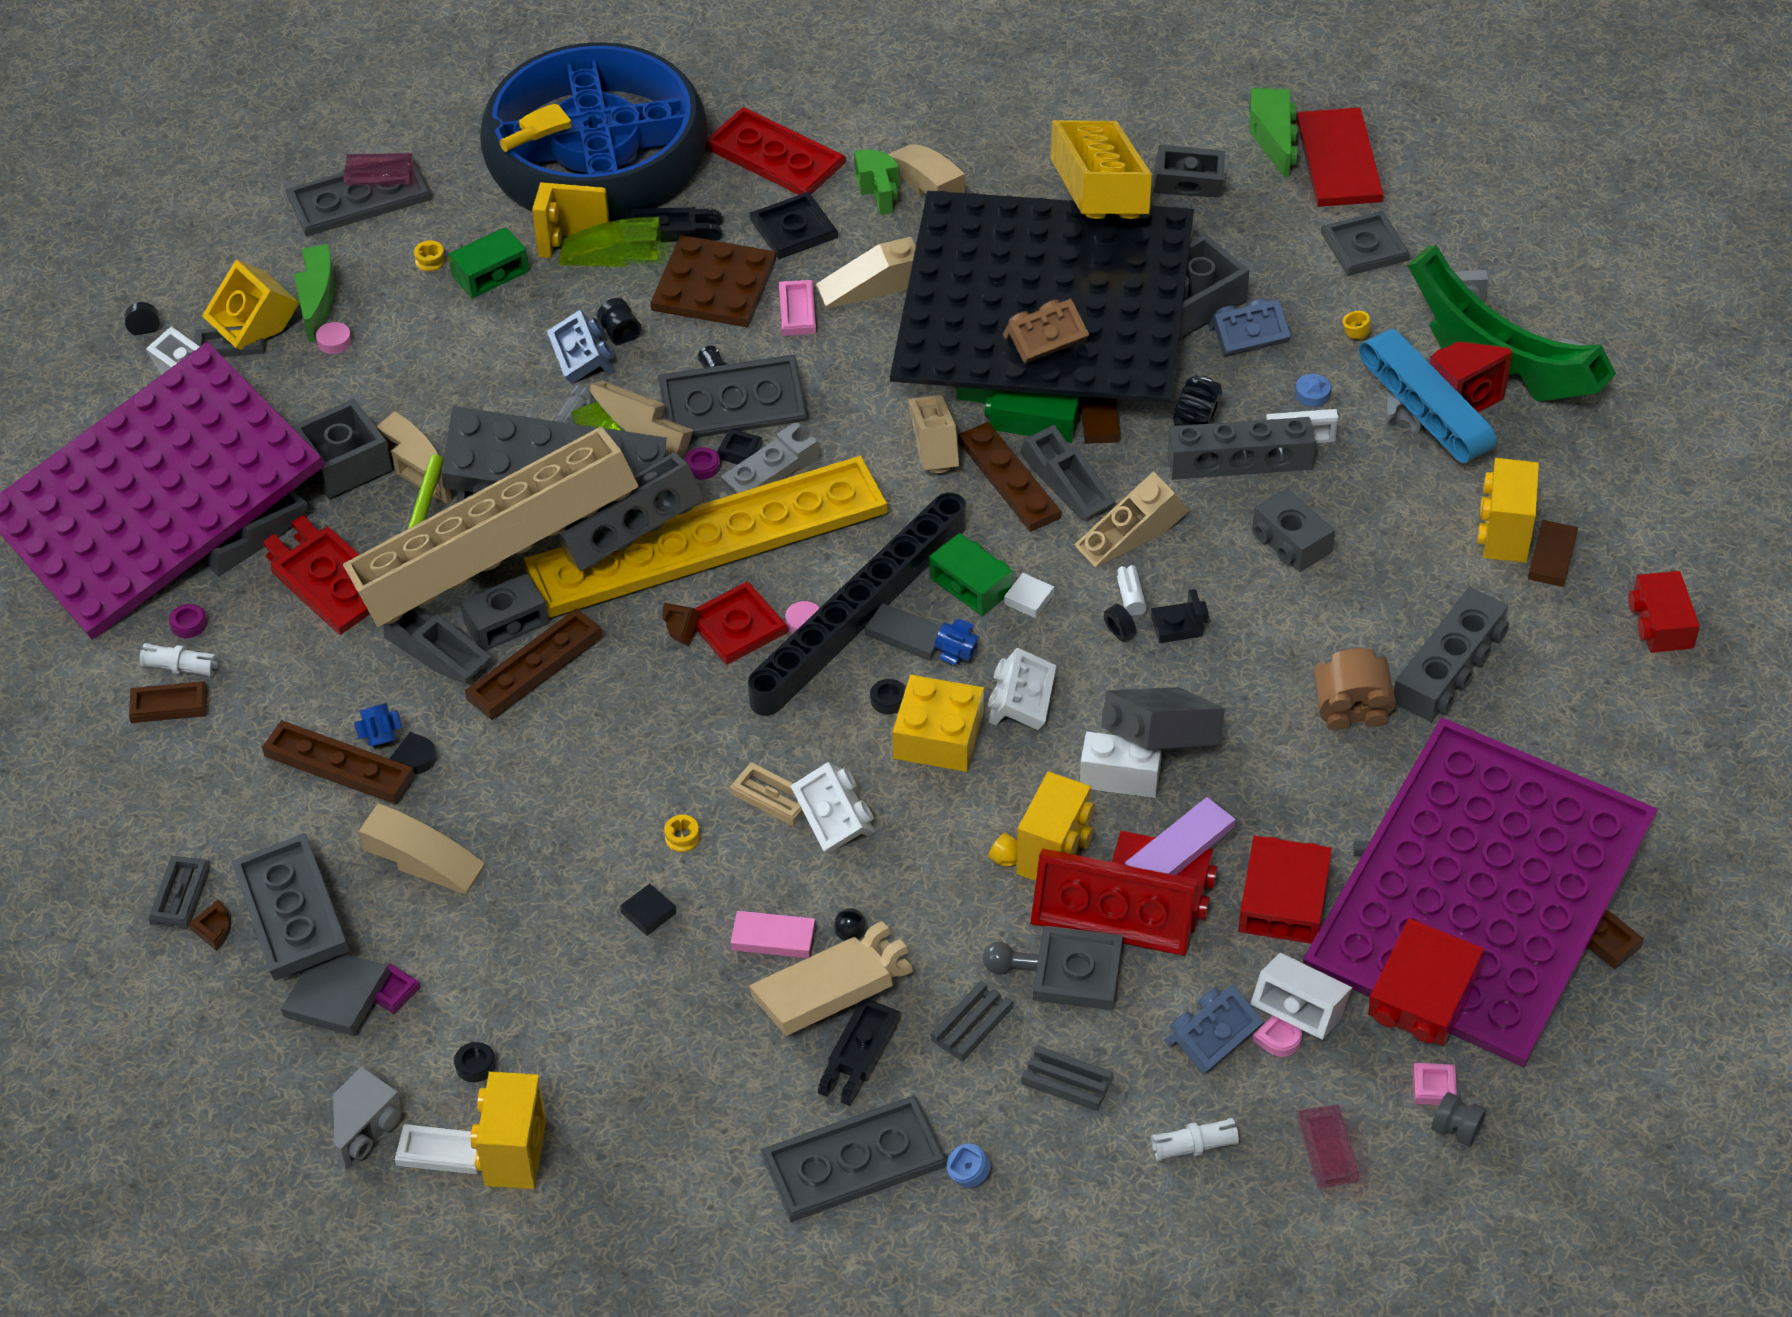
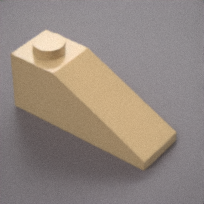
M907 237L878 244L818 282L816 288L825 309L907 290L916 248L912 238Z
M943 396L908 399L919 459L923 469L929 470L932 473H943L949 471L950 467L959 466L956 425Z

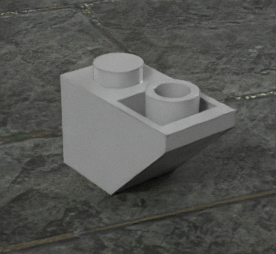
M360 1067L333 1094L334 1145L339 1163L345 1169L355 1160L360 1161L365 1158L370 1152L373 1142L384 1131H391L398 1124L403 1112L398 1091L363 1067Z

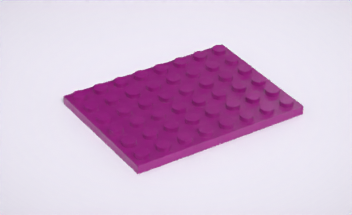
M207 341L0 493V535L93 640L323 468L325 464L320 455Z
M1441 717L1305 954L1303 964L1370 997L1408 918L1483 947L1485 949L1482 969L1450 1034L1525 1068L1657 816L1658 808Z

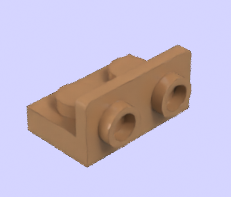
M1068 299L1060 303L1058 300H1052L1041 306L1039 311L1031 314L1024 311L1014 315L1009 319L1003 336L1006 341L1013 340L1024 364L1086 341L1089 333L1072 299Z

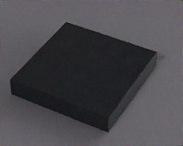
M809 192L749 213L751 222L771 250L776 251L778 259L838 238L837 229Z

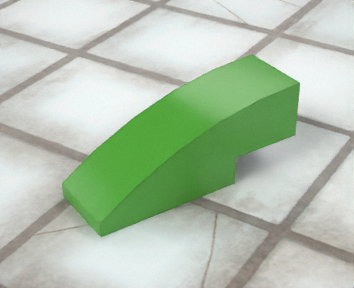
M328 244L302 249L306 271L294 274L309 342L316 340L317 330L326 323L334 298L335 279Z

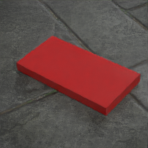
M742 107L706 140L705 147L706 150L798 195L806 192L813 194L846 163L845 155L745 107Z
M1361 107L1297 112V127L1317 207L1383 202V191Z
M1042 848L1039 854L1030 924L1042 927L1052 926L1123 935L1122 943L1186 956L1198 880Z

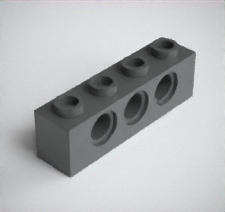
M1310 417L1169 426L1167 455L1172 480L1313 470L1316 441Z
M675 452L634 475L639 487L632 490L625 499L616 502L612 501L599 508L593 516L586 519H578L567 525L564 531L556 535L566 558L579 571L595 567L602 561V558L616 550H623L629 547L633 540L643 534L656 531L663 526L664 522L672 517L687 513L693 509L695 504L703 500L704 497L689 464ZM664 491L663 497L655 502L658 494ZM634 509L632 515L624 520L627 512ZM603 527L601 533L593 538L595 531Z
M1469 586L1396 679L1394 687L1395 705L1431 723L1439 712L1446 714L1454 701L1455 691L1458 688L1464 690L1472 678L1475 665L1482 666L1491 652V644L1494 640L1500 642L1506 635L1509 628V622L1506 621L1508 605Z

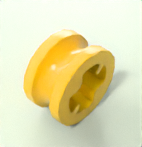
M427 240L419 243L414 248L415 263L419 269L434 271L444 265V248L439 242Z
M676 815L665 824V841L671 850L686 852L695 848L699 843V826L693 817ZM683 829L689 830V835L686 837L681 834V837L675 836V831L680 830L681 833Z

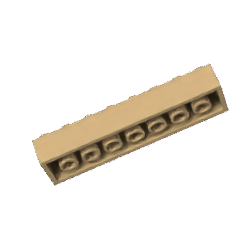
M600 426L349 560L343 566L376 626L391 624L399 620L405 612L417 606H425L431 603L437 595L444 591L463 586L472 576L482 571H490L496 568L502 560L511 555L528 551L539 540L561 533L567 525L578 519H586L593 516L604 505L612 501L616 502L625 499L632 490L639 486L622 451L603 427Z

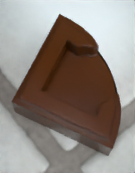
M664 603L662 617L666 621L670 636L681 644L689 646L700 611L691 607Z
M218 899L189 922L190 930L216 951L223 945L230 930V920L228 921L229 916L224 904Z

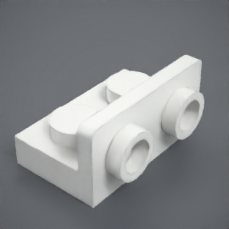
M1016 648L1007 659L1002 658L994 672V679H997V685L988 701V707L991 708L989 723L997 725L1004 716H1007L1039 730L1046 721L1056 665L1019 648Z
M827 762L791 785L823 851L827 853L838 849L860 834L870 836L875 833L870 822L874 819L873 814L863 800L859 801L853 789L857 785L852 774L847 768H841L830 762Z

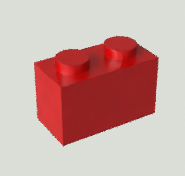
M1681 571L1637 575L1634 589L1630 590L1628 594V603L1631 612H1637L1639 618V638L1647 641L1650 653L1694 649L1700 625Z

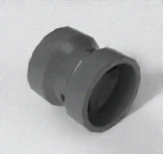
M1447 1092L1436 1111L1431 1129L1442 1135L1447 1133L1456 1134L1460 1143L1471 1147L1483 1125L1487 1109L1477 1104H1472L1468 1107L1465 1103H1462L1459 1096Z

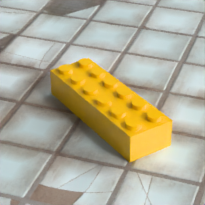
M1052 120L1050 159L1081 214L1095 219L1104 218L1106 214H1119L1120 217L1128 219L1138 218L1139 214H1149L1152 173L1117 121Z

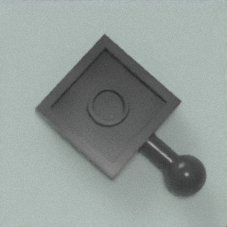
M1044 926L1039 955L1014 952L1008 944L994 942L984 950L983 963L990 972L996 974L1005 973L1011 967L1036 970L1033 1000L1113 1010L1123 935Z

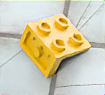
M540 182L532 209L538 257L551 258L554 247H560L562 236L610 240L611 231L605 188Z

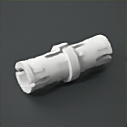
M145 643L142 646L145 650L140 651L141 666L172 670V674L181 675V672L213 677L215 671H212V669H217L219 665L217 654L186 650V646L177 645L175 648Z
M1233 1118L1200 1126L1194 1122L1187 1124L1186 1129L1151 1135L1153 1151L1157 1150V1153H1155L1157 1161L1193 1153L1194 1157L1203 1155L1205 1150L1237 1145L1239 1143L1237 1127L1232 1128V1126H1235Z

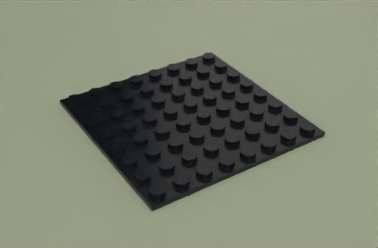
M927 190L890 373V382L1171 403L1194 209L1150 206L1149 214H1139L1138 218L1128 219L1120 217L1119 214H1106L1104 218L1095 219L1081 214L1074 200ZM1072 299L1089 333L1087 340L1024 364L1013 340L1006 341L1003 336L1009 319L1024 311H1027L1028 314L1037 312L1041 306L1052 300H1058L1060 303Z

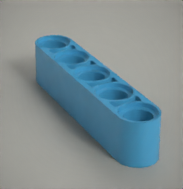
M1390 328L1360 344L1359 353L1365 366L1456 460L1461 463H1467L1495 448L1497 443L1496 434L1490 424L1397 330Z

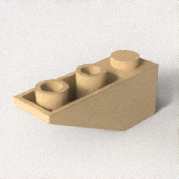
M1153 471L1074 545L1097 568L1167 532L1189 510L1170 487Z

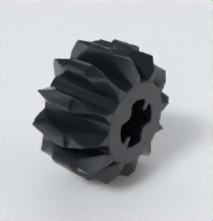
M1195 374L1187 379L1174 409V425L1212 424L1221 402V384L1213 381L1212 378L1201 377Z

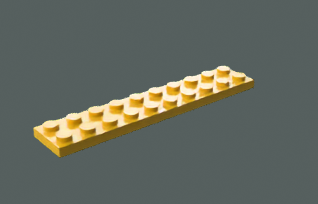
M857 456L694 506L689 512L678 514L667 520L658 530L647 532L633 540L629 547L623 550H616L602 558L598 565L589 569L579 571L566 558L562 547L524 558V565L529 578L546 601L548 618L571 612L576 608L587 607L887 514V502L861 456Z

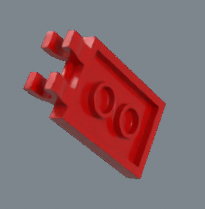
M301 515L291 522L292 527L298 532L294 535V539L300 544L289 550L273 534L263 541V546L269 550L265 557L271 562L272 573L317 616L341 635L370 615L343 566L344 563L359 556V554L330 527L326 526L318 531L304 515Z

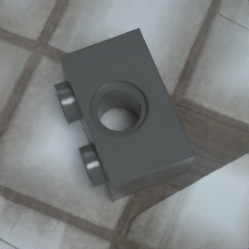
M1159 145L1155 162L1153 192L1185 196L1219 197L1224 178L1225 151Z
M1288 488L1254 507L1252 530L1255 537L1262 543H1268L1277 552L1278 557L1283 563L1291 564L1298 572L1305 570L1333 552L1335 530Z
M527 573L460 601L464 624L477 645L484 651L549 624L546 601Z

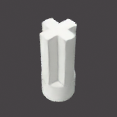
M1133 565L1128 568L1121 566L1117 570V579L1123 606L1130 615L1144 614L1147 607L1137 568Z

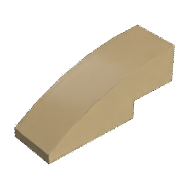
M909 144L888 154L897 162L899 175L919 196L924 193L927 194V190L965 193V173L940 153L925 146Z
M603 380L591 383L589 391L600 406L625 431L667 437L665 456L674 452L680 457L685 456L693 429L662 418L666 404Z
M394 411L376 428L386 440L388 453L393 457L396 474L420 488L430 455H438L427 437L415 425ZM441 468L433 496L448 504L452 501L451 491L449 488H443Z
M377 803L358 831L364 851L397 862L398 870L466 895L485 867L483 861L444 834L402 812Z

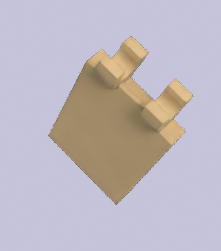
M880 921L868 929L862 941H859L854 936L749 985L755 1002L783 1034L788 1036L892 987L891 978L910 974L913 972L912 965L905 958L897 961L899 957L908 953L907 946L900 939L891 944L887 940L879 943L882 938L890 935L889 927L883 921Z

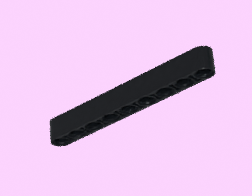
M946 492L937 496L748 677V692L751 710L761 716L773 715L780 711L866 627L882 603L889 605L929 567L930 555L957 534H963L966 528V502L961 495Z

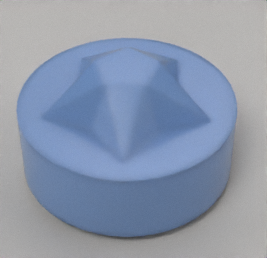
M1307 374L1297 380L1295 396L1300 403L1306 406H1321L1330 398L1331 384L1321 375Z
M971 1143L962 1144L955 1148L947 1160L949 1176L964 1188H973L983 1183L991 1169L988 1155L979 1146Z

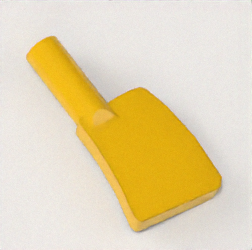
M551 104L537 109L519 120L521 131L500 140L501 148L507 152L531 140L535 141L552 133L570 129L571 120L558 104Z

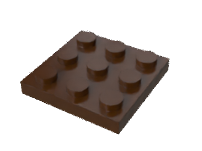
M680 235L650 302L651 311L748 328L775 264L776 251Z

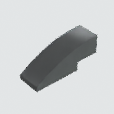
M1055 425L1025 439L1020 453L1033 471L1074 513L1087 520L1115 505V500L1077 446L1070 448Z
M292 490L200 560L218 577L263 549V541L273 534L277 537L282 535L292 525L291 522L307 510V502Z
M419 606L405 612L396 622L384 624L385 639L432 670L451 679L466 683L491 661L492 656L442 616L436 613L431 617Z

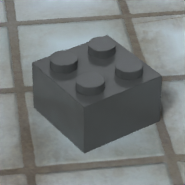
M354 398L291 426L322 458L325 466L313 474L312 477L328 499L392 470L386 440Z

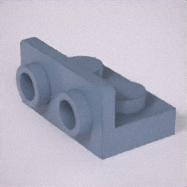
M1261 298L1248 303L1246 307L1235 309V306L1223 307L1215 312L1208 324L1210 331H1216L1223 356L1287 342L1291 337L1279 299L1267 302L1266 298Z
M578 310L547 331L564 377L571 384L599 366L608 375L615 372L611 362L614 354L609 345L602 340L605 332L596 318L589 319L581 310Z
M1233 984L1221 992L1216 987L1207 992L1197 1001L1201 1008L1193 1015L1187 1010L1169 1025L1173 1032L1164 1039L1168 1046L1177 1042L1202 1074L1211 1069L1263 1023V1020Z

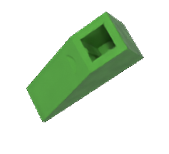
M1251 88L1249 133L1284 177H1289L1290 166H1296L1297 146H1291V144H1296L1297 124H1291V122L1296 120V103L1290 102V89Z

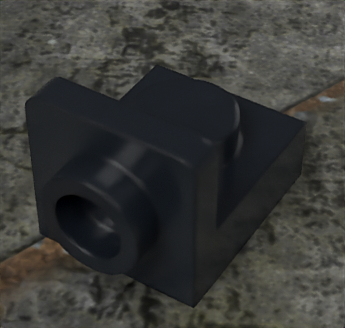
M1196 589L1188 590L1187 603L1151 608V618L1159 643L1202 637L1203 624L1209 621L1207 604L1205 601L1200 602Z

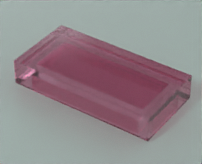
M412 153L347 154L344 170L345 185L410 184L413 169Z
M1339 1104L1298 1110L1297 1119L1317 1189L1358 1182L1359 1171Z

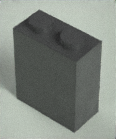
M1180 687L1106 691L1105 703L1102 709L1101 728L1145 749L1220 745L1225 708Z

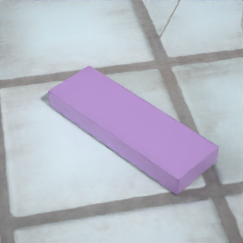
M1206 797L1127 860L1125 865L1177 875L1234 829L1236 819Z

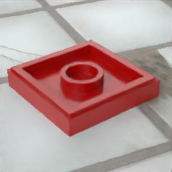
M748 581L695 608L700 611L695 630L726 665L788 633V626Z

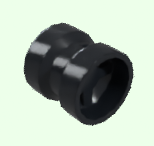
M610 299L598 309L597 319L602 327L606 329L607 335L613 344L619 346L636 340L640 335L641 324L636 316L632 314L631 308L624 299Z

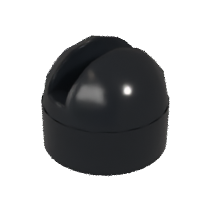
M846 908L840 911L835 918V933L843 941L854 936L859 940L866 932V920L859 910Z

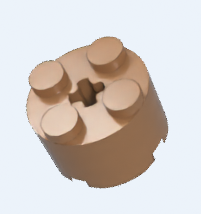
M1365 648L1347 649L1332 654V661L1324 666L1322 661L1315 666L1313 676L1320 715L1327 722L1330 730L1347 729L1350 726V722L1365 721V724L1369 727L1382 726L1387 723V715L1394 709L1396 700L1389 663L1383 654L1381 659L1375 657L1374 650Z

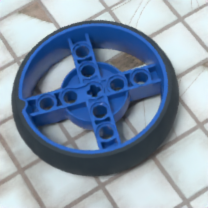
M591 42L552 49L527 60L511 71L500 82L487 102L481 123L480 141L482 154L491 176L501 190L520 206L532 212L540 182L602 187L607 192L609 222L629 218L631 209L656 208L682 190L690 181L701 162L706 147L708 126L700 96L687 76L674 64L653 52L635 46L619 43ZM602 91L631 93L654 102L631 104L620 96ZM571 95V97L558 104L571 120L570 129L552 133L535 141L531 140L507 152L501 148V139L522 130L519 126L520 119L552 100ZM668 144L658 153L638 164L620 170L617 169L631 160L639 148ZM557 160L569 169L586 172V174L553 171L533 163Z

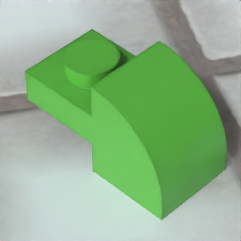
M869 149L854 151L855 176L860 194L874 193L880 215L893 213L892 202L898 200L897 190H899V166L890 155L881 151Z

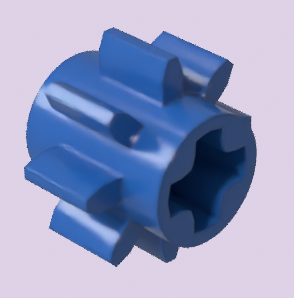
M959 618L954 620L953 625L944 622L934 643V648L942 651L939 659L954 666L957 663L959 664L961 659L969 662L977 649L980 639L979 636L972 634L975 625Z
M387 703L359 710L362 720L354 722L358 739L367 737L369 747L397 739L395 729L402 728L398 710L389 712Z

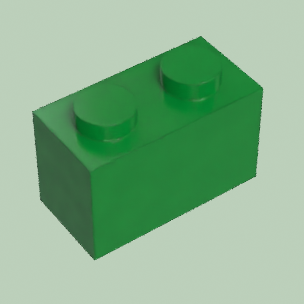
M507 227L448 253L451 275L471 299L530 272L526 248Z
M961 533L957 534L929 556L930 579L982 617L1003 601L1004 596L1013 586V570L1004 561L997 560L986 552L979 543L969 540Z

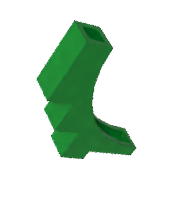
M1437 245L1427 246L1407 265L1435 316V319L1429 326L1441 349H1445L1456 342L1509 348L1512 351L1508 375L1520 373L1534 400L1546 401L1597 394L1616 375L1601 344L1574 345L1556 342L1532 334L1509 322L1492 310L1463 283L1450 267Z
M957 387V399L985 403L984 415L985 417H990V424L996 431L1032 436L1055 425L1066 442L1072 443L1079 420L1080 396Z

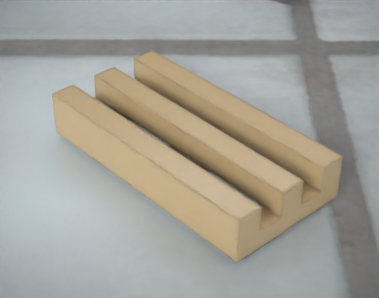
M750 762L729 787L730 794L794 826L798 821L797 818L804 814L799 802L796 803L780 795L772 787H764L749 778L754 776L796 798L791 788V785L794 783Z

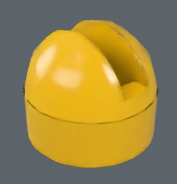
M1353 311L1344 316L1342 320L1344 332L1350 339L1359 338V340H1364L1371 332V321L1368 313Z
M1004 832L991 847L988 858L1003 867L1014 865L1017 862V840L1007 832Z

